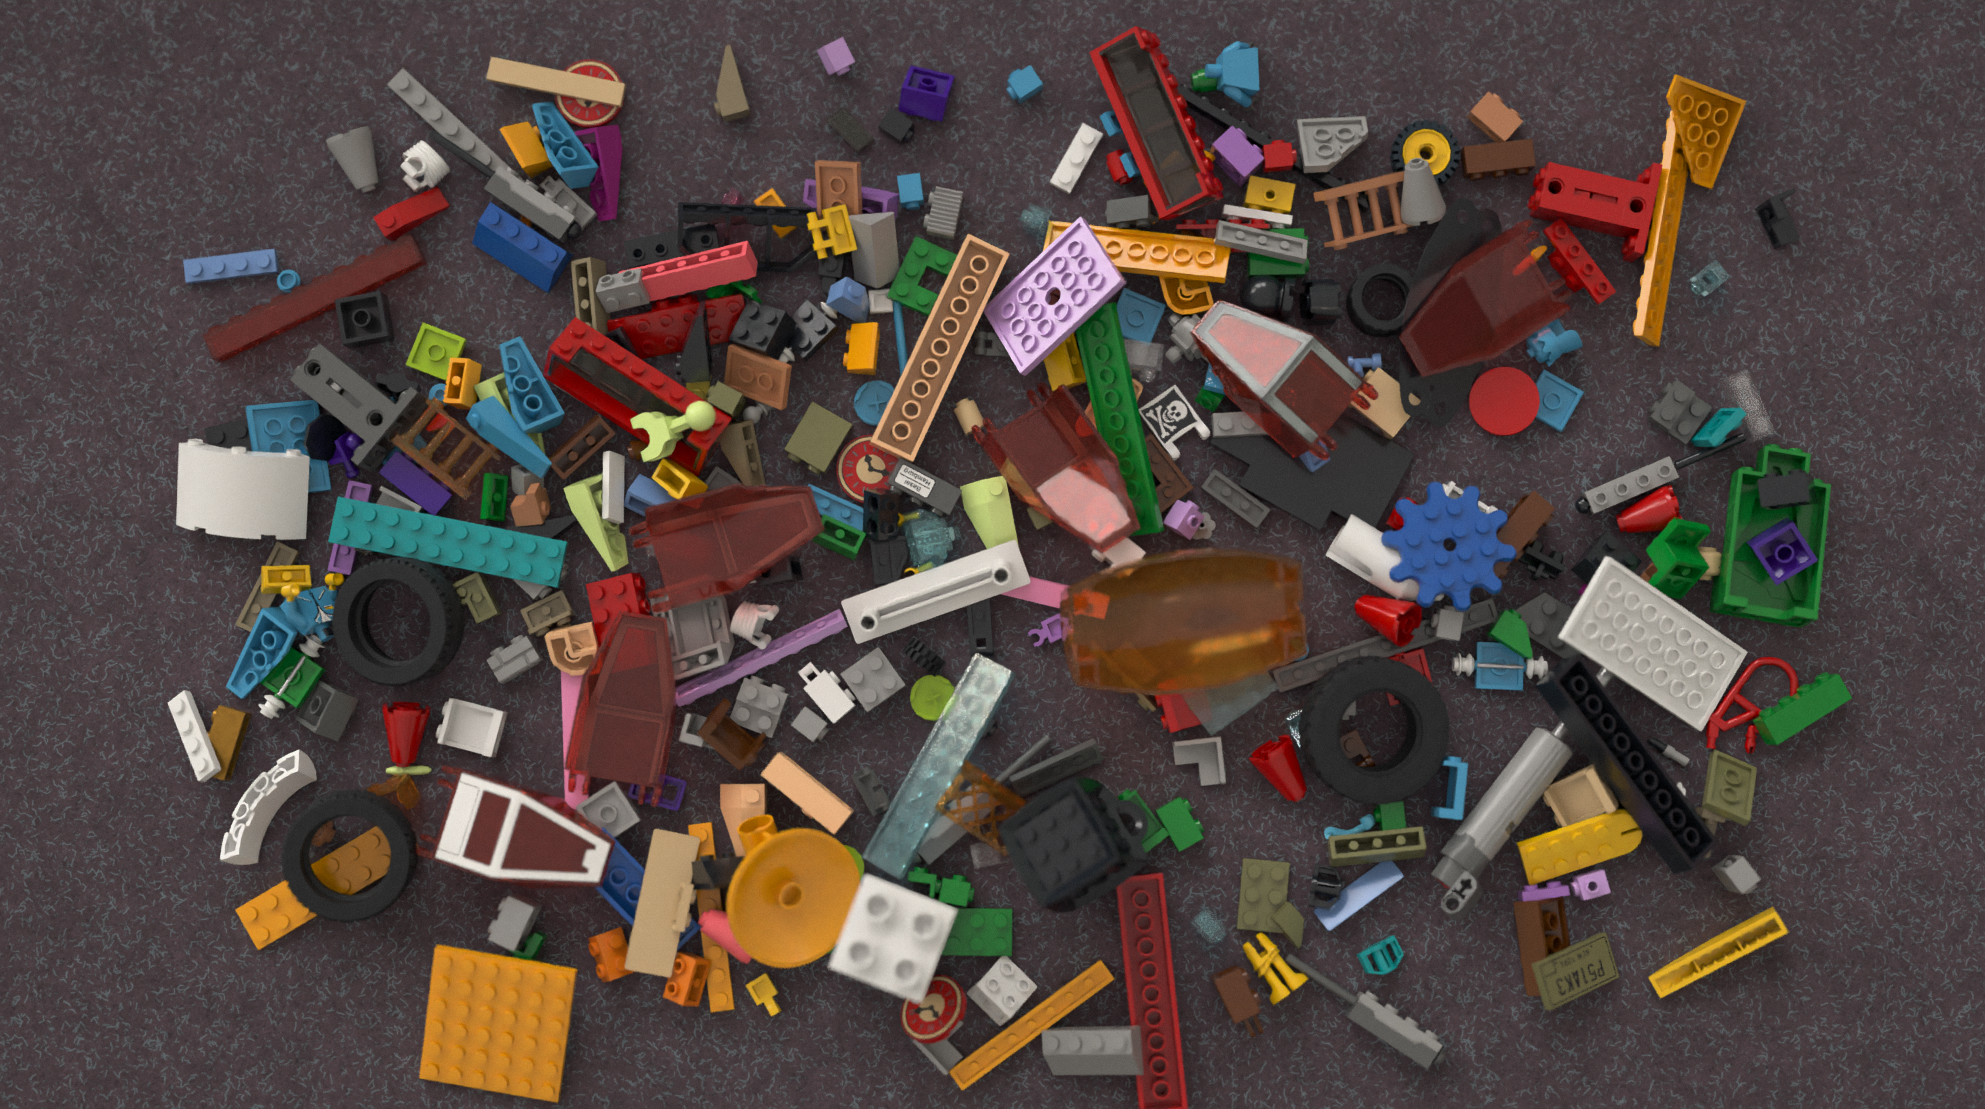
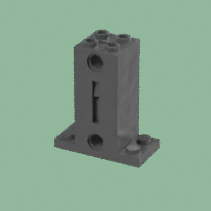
M321 344L310 350L308 358L294 370L293 376L290 379L366 441L356 448L351 460L372 473L378 469L431 404V401L412 387L403 391L398 398L399 401L396 403L337 354Z

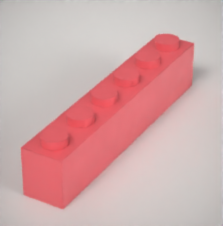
M744 241L632 268L631 270L641 268L643 272L641 280L650 296V301L756 277L758 261L749 242Z

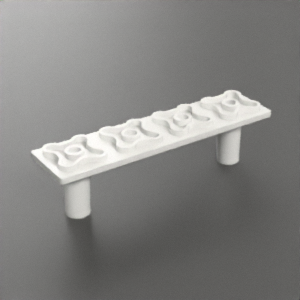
M1011 540L844 599L841 604L854 639L859 644L1030 584L1031 580L1017 541Z

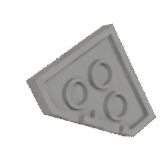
M1365 116L1297 119L1296 123L1304 173L1328 172L1368 138Z

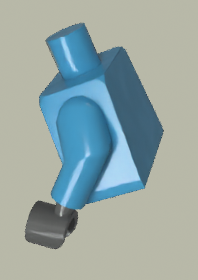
M1236 41L1223 49V52L1216 58V64L1205 65V77L1217 78V89L1223 91L1225 95L1242 105L1245 113L1256 112L1257 110L1254 109L1253 104L1258 103V99L1251 97L1259 91L1258 48H1251L1254 46V42L1244 43Z

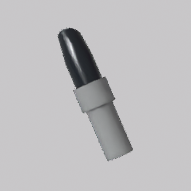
M1656 738L1647 740L1652 747L1662 752L1661 754L1675 760L1684 767L1688 764L1690 759L1676 751L1672 746L1666 745Z

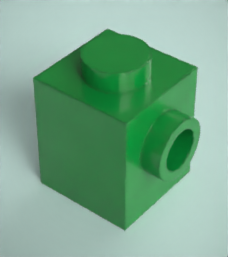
M1403 801L1377 805V808L1373 809L1375 823L1379 822V831L1406 828Z
M953 874V879L943 877L939 901L967 906V901L972 902L975 888L970 887L971 882H968L965 876Z

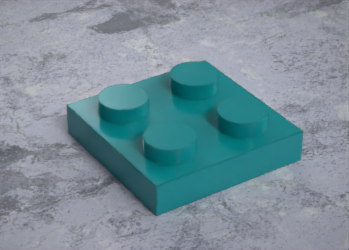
M1721 408L1689 441L1695 447H1717L1726 440L1725 436L1730 431L1737 429L1742 424V419L1747 414L1742 408Z

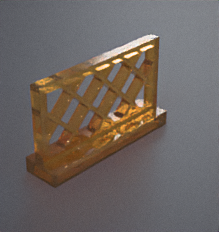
M965 760L961 765V773L934 808L1006 856L1008 852L1005 846L1002 848L997 844V836H1000V833L996 831L995 821L1008 819L1029 802L968 760ZM964 779H967L971 782L972 790L960 792L959 786ZM987 793L989 802L977 804L976 794ZM972 796L973 806L961 808L960 798ZM956 799L957 809L947 811L943 808L948 800ZM1005 805L1006 814L995 816L994 806ZM990 807L991 817L979 819L978 810ZM974 811L975 821L964 822L962 813ZM991 823V833H980L981 824Z

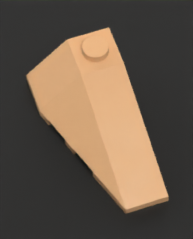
M720 784V808L736 856H744L746 858L737 828L742 822L751 817L767 815V784Z

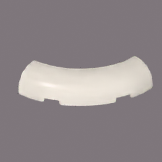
M294 751L276 761L277 765L269 772H262L244 793L232 814L234 821L230 831L224 835L220 856L221 861L237 865L258 863L264 834L276 812L296 791L317 780L313 762L303 751Z

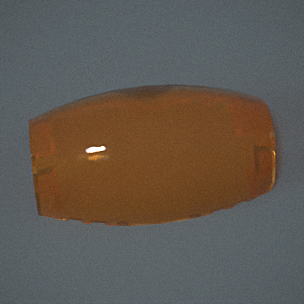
M1236 548L1177 550L1149 555L1115 565L1065 588L1060 596V625L1066 662L1074 683L1081 687L1101 691H1118L1122 694L1168 695L1190 693L1246 681L1245 678L1257 674L1261 676L1272 668L1285 666L1307 654L1305 615L1300 612L1298 607V601H1304L1302 562L1295 558L1269 552Z

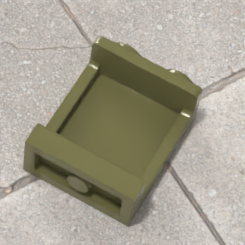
M812 402L784 450L789 453L787 457L798 464L800 461L808 464L807 469L817 475L820 472L826 474L829 465L847 434L849 435L852 431L853 425Z

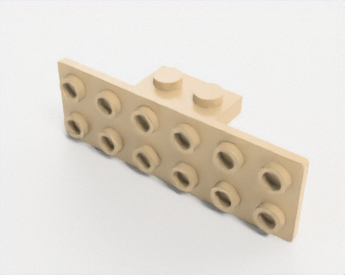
M660 829L653 830L624 966L626 970L671 977L680 932H684L685 927H689L691 913H688V910L696 897V890L693 889L694 885L691 884L693 875L692 862L696 861L700 842L699 837Z

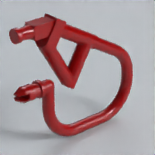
M1761 657L1751 662L1708 719L1706 748L1716 749L1715 742L1719 730L1725 732L1759 716V712L1762 710L1739 694L1742 687L1758 667L1774 665L1783 669L1790 680V696L1796 694V689L1799 688V681L1792 666L1786 661L1775 657ZM1733 701L1747 710V712L1727 721L1721 719ZM1749 725L1747 734H1745V750L1750 754H1753L1756 749V733L1760 734L1755 725Z

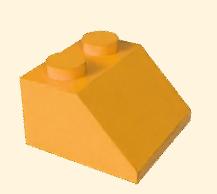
M527 121L500 128L502 135L522 169L531 179L553 167V164L548 159L546 149L540 141L542 137L537 126L532 127Z
M878 323L852 324L851 330H847L846 344H849V352L844 353L843 366L847 367L848 373L875 376L880 337Z

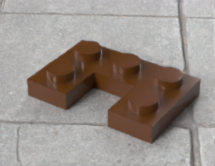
M1151 433L1145 438L1152 474L1160 483L1155 489L1160 512L1162 513L1194 487Z

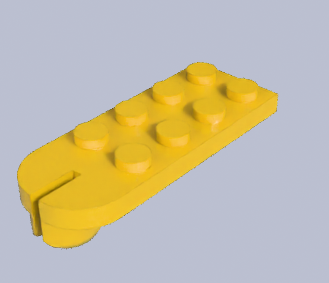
M1620 809L1517 842L1527 882L1529 885H1534L1627 854L1639 845L1642 839V830L1627 810Z

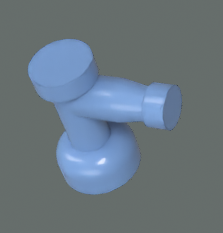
M1375 353L1371 358L1353 359V356H1348V368L1350 370L1354 369V374L1361 379L1364 376L1363 367H1371L1373 371L1378 367L1381 369V353Z

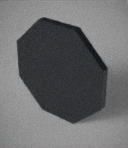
M321 414L307 426L303 443L310 458L329 461L333 458L336 450L334 441L342 436L346 429L343 423L332 415Z

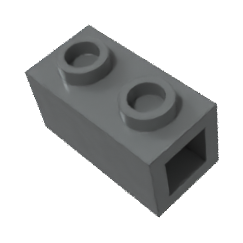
M1149 195L1107 201V208L1105 210L1107 224L1116 228L1130 229V226L1133 225L1149 227L1150 223L1159 222L1158 212Z

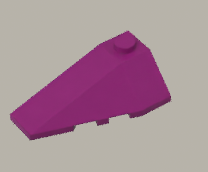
M619 125L575 131V135L598 166L589 184L591 187L589 198L594 211L597 213L598 221L616 219L622 158Z

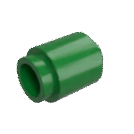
M1205 69L1196 70L1195 73L1190 74L1193 92L1199 91V93L1218 90L1217 78H1206Z

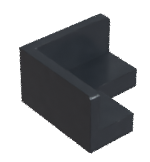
M1794 188L1769 198L1755 208L1774 250L1800 238L1783 202L1796 192Z

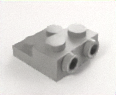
M751 675L750 679L744 678L730 718L742 727L760 734L764 732L766 736L773 738L789 694L784 693L786 688L776 684L768 687L763 685V679Z

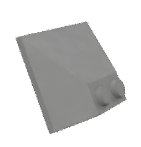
M708 574L649 593L654 620L664 622L670 683L727 665L735 642L733 633L730 631L731 622L726 599L722 593L674 605L672 593L714 582Z

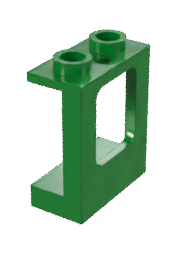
M1127 789L1117 797L1119 800L1131 801L1138 805L1145 813L1148 820V831L1141 840L1145 853L1169 836V833L1153 815L1136 790L1130 792Z

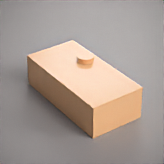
M778 752L761 773L765 779L799 805L805 815L811 819L815 818L833 834L839 831L854 812L851 807L783 752Z

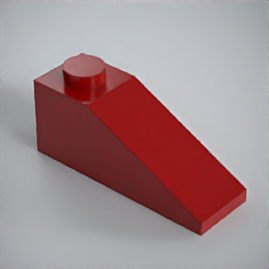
M436 187L392 205L373 218L384 236L392 242L447 209L450 205L439 187Z

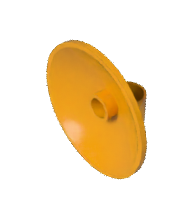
M758 815L745 820L738 826L737 832L746 858L734 875L727 901L728 921L735 940L752 958L773 967H797L819 959L838 944L860 888L859 872L853 857L844 845L824 832L814 829H792L778 833L774 819L770 815Z

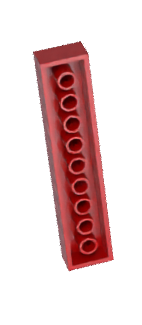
M1163 873L1135 874L1116 887L1129 1021L1130 1026H1140L1143 1074L1135 1075L1139 1109H1188Z

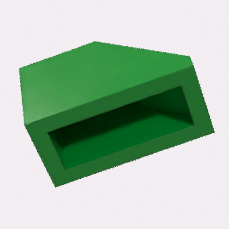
M1509 609V611L1502 610L1486 634L1525 660L1531 659L1533 653L1526 622L1521 620L1522 616L1512 609Z

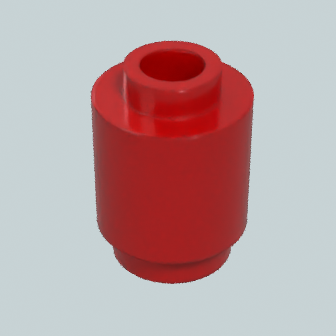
M1123 149L1116 150L1106 156V164L1114 183H1119L1120 185L1133 181L1132 177L1129 178L1119 158L1124 154Z

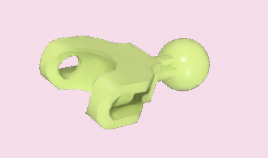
M696 401L690 404L685 415L677 418V415L666 416L659 411L645 412L631 418L630 421L633 429L644 428L650 436L648 447L641 451L643 462L656 461L670 456L675 449L677 441L684 438L682 431L689 428L696 431H705L714 424L716 415L709 403Z

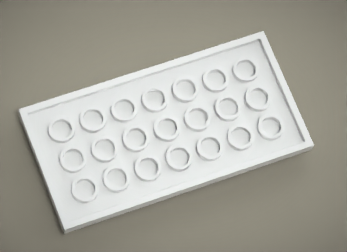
M1606 556L1558 636L1559 639L1695 730L1701 732L1748 653L1614 559Z

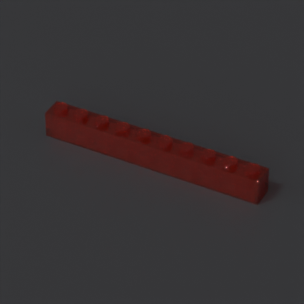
M412 235L400 236L395 240V243L389 246L382 245L368 256L361 255L355 258L354 263L347 266H338L329 275L317 276L312 280V283L306 286H296L291 290V293L285 296H275L270 300V303L264 306L257 305L243 316L236 315L230 318L229 323L209 328L208 333L202 336L213 359L222 363L335 309V299L366 294L428 264L417 240Z

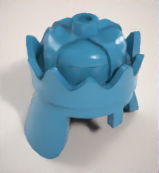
M1555 315L1550 316L1545 323L1526 330L1528 332L1525 335L1528 348L1526 353L1530 358L1535 357L1540 363L1546 362L1548 367L1561 357L1562 354L1583 347L1578 333L1574 330L1565 331Z

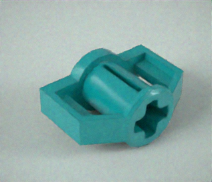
M1391 935L1356 955L1366 974L1384 975L1397 968L1404 953L1395 935ZM1387 944L1390 945L1396 957L1394 962L1385 947ZM1370 953L1379 972L1374 971L1367 957Z

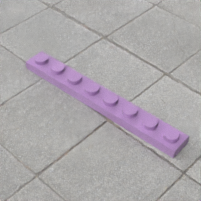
M838 609L771 641L765 649L758 647L729 661L727 665L712 669L673 688L676 703L679 707L691 704L699 697L712 694L720 687L733 684L743 676L754 674L766 665L774 664L789 654H795L810 644H816L831 634L841 632L844 628L848 627L841 610Z

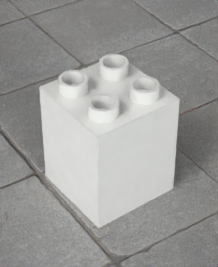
M865 874L829 967L921 1003L928 990L958 909L876 876Z

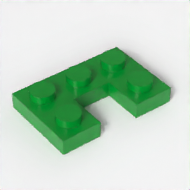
M916 236L887 294V299L929 317L938 294L918 285L927 268L947 277L957 254Z

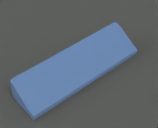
M1393 861L1380 862L1341 890L1339 900L1330 910L1317 908L1313 912L1326 930L1331 931L1402 879L1404 875ZM1332 897L1327 902H1332L1335 898Z

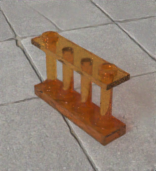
M426 396L424 401L429 405L426 411L407 433L400 435L396 432L392 436L391 442L466 500L471 495V491L468 489L470 486L469 482L491 456L498 461L502 458L498 454L500 449L490 442L486 444L443 409L445 405L436 397H433L431 400ZM438 412L448 421L429 444L419 450L413 445L415 442L413 439ZM457 427L466 436L443 463H435L431 459L433 452L449 433ZM474 441L484 451L462 477L454 478L449 474L452 471L451 467Z

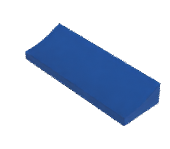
M601 827L594 835L610 843L611 846L600 881L589 883L633 927L645 869L604 827ZM588 841L567 859L579 873H587L588 871L587 868L582 866L586 849H595V845ZM692 918L689 927H685L684 932H680L677 951L700 929V926Z

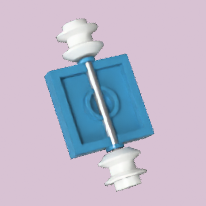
M1476 642L1475 660L1470 653H1468L1466 658H1462L1461 654L1457 653V657L1452 659V671H1456L1457 676L1461 672H1466L1467 676H1470L1475 670V689L1523 690V672L1526 673L1529 679H1532L1534 674L1538 675L1539 679H1542L1543 675H1547L1548 663L1544 661L1543 656H1540L1538 661H1534L1533 657H1531V659H1527L1524 662V658L1501 643Z

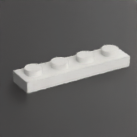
M184 690L169 701L168 705L198 781L206 782L219 772L221 767L190 691Z

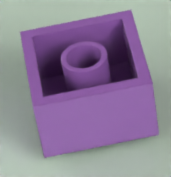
M1231 126L1212 144L1209 153L1216 157L1214 162L1241 187L1249 180L1250 176H1253L1260 169L1264 157L1263 152L1258 146H1252L1246 140L1247 136L1241 129H1235Z

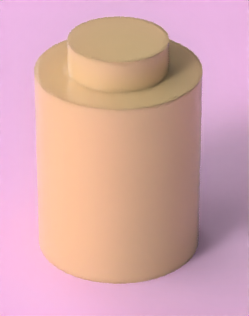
M966 398L956 403L957 408L954 409V412L965 435L972 434L986 426L974 400L969 401Z

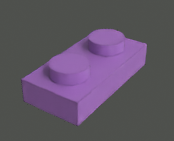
M1561 881L1547 882V887L1538 888L1537 884L1523 886L1524 890L1517 891L1519 901H1531L1570 895L1569 886L1561 885Z

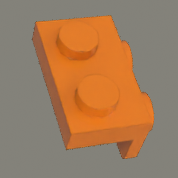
M622 927L589 938L588 948L590 954L595 958L597 964L596 973L603 983L636 972L624 968L628 945Z

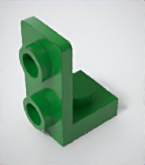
M741 280L730 282L726 285L710 287L705 294L709 299L732 295L737 291L752 301L762 303L757 296L759 292L748 284L746 287L743 286Z

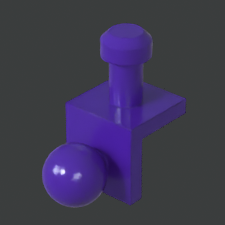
M347 431L334 441L336 450L333 458L328 462L330 465L342 462L346 469L345 474L347 478H354L359 475L360 471L358 467L354 466L351 458L354 456L356 448L364 444V440L356 433L352 434L351 431Z

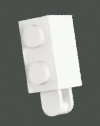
M809 662L798 672L808 684L804 687V690L833 724L837 723L856 706L853 702L856 698L848 689L842 690L838 685L841 680L833 671L828 673L824 670L820 673ZM814 671L817 677L810 681L807 676Z

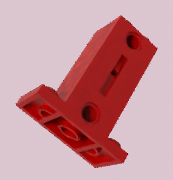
M1548 162L1544 168L1540 169L1539 174L1536 173L1534 176L1532 187H1535L1534 196H1530L1527 209H1530L1529 216L1552 222L1562 218L1566 225L1626 238L1627 240H1624L1622 244L1621 254H1624L1623 261L1632 263L1644 254L1663 165L1653 163L1642 174H1639L1636 182Z

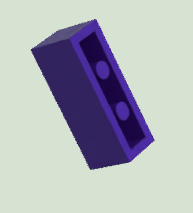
M404 450L403 453L396 451L379 473L430 514L437 516L454 494L450 492L452 487L443 480L440 482L436 481L432 477L434 473L424 465L421 468L414 463L415 458Z

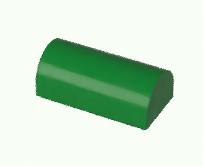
M484 473L480 520L505 522L509 476Z

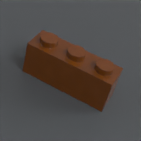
M1532 139L1464 146L1460 151L1463 178H1470V181L1482 180L1484 176L1493 175L1495 179L1507 176V173L1523 176L1529 174V171L1536 166Z
M596 414L548 457L552 462L551 467L563 480L566 479L616 433Z

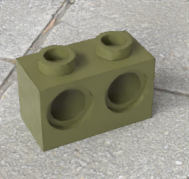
M719 381L716 386L712 385L706 395L709 404L730 416L733 421H737L746 404L742 393Z

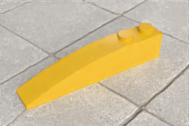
M1771 907L1703 943L1656 971L1648 978L1659 997L1662 998L1788 933L1775 909Z

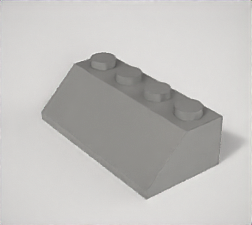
M1140 1026L1051 1027L1042 1031L1043 1056L1053 1075L1143 1074Z

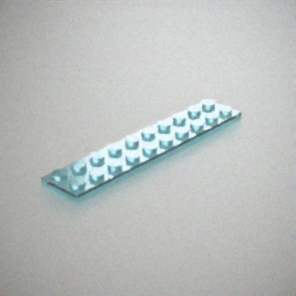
M975 652L863 853L862 858L896 878L903 879L1016 674L1013 671Z

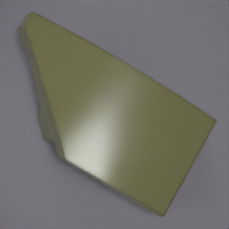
M1286 902L1271 919L1284 932L1283 935L1299 949L1302 943L1304 918L1290 902Z

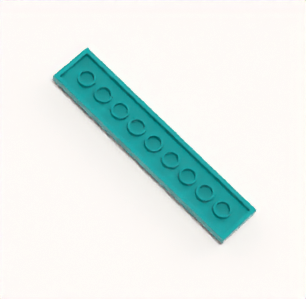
M338 497L328 542L405 558H415L430 563L559 588L568 546L566 541Z

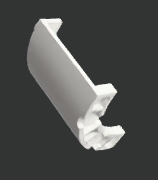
M188 439V443H179L176 525L193 531L205 528L207 534L236 538L261 539V535H275L276 540L306 539L310 457L301 454V451L296 449H288L286 453L246 451L245 447L222 448L205 444L201 439Z

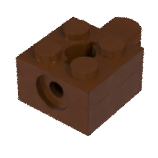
M1234 964L1211 975L1210 977L1230 1019L1235 1024L1243 1021L1252 1039L1256 1035L1248 1020L1251 1017L1259 1034H1263L1264 1030L1256 1015L1261 1012L1258 1006L1262 1003L1254 989L1250 990L1248 986L1251 980L1246 970Z

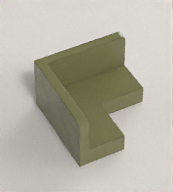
M476 572L452 584L460 596L462 606L468 605L476 624H480L494 616L499 617L503 615L483 573Z

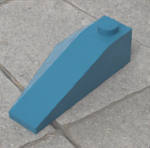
M553 102L534 103L532 108L548 159L570 189L588 187L598 169L597 164Z
M521 336L500 344L499 348L511 411L522 432L542 433L560 425L565 413Z
M494 395L472 405L466 420L481 437L538 477H545L552 462L527 433L522 432L515 419Z
M281 607L261 609L226 687L241 699H245L289 652L297 635L296 627L286 620L285 613Z

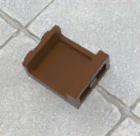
M724 698L710 712L697 734L740 771L746 764L750 766L757 759V753L765 745L762 741L766 734L762 732L757 738L751 737L726 715L732 703Z

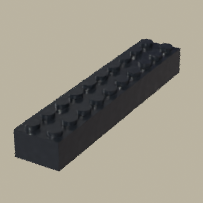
M1580 653L1562 659L1535 687L1673 874L1694 870L1718 843V840Z

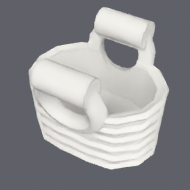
M422 140L403 153L405 161L400 167L407 173L403 180L415 192L426 185L434 188L450 172L446 162L433 148ZM424 175L425 178L422 183H419L415 179L419 176Z
M744 601L734 614L730 631L735 633V635H739V637H743V639L749 640V642L760 649H765L771 642V636L761 632L765 619H774L779 612V608L776 605H759ZM753 635L758 636L760 640L755 639Z

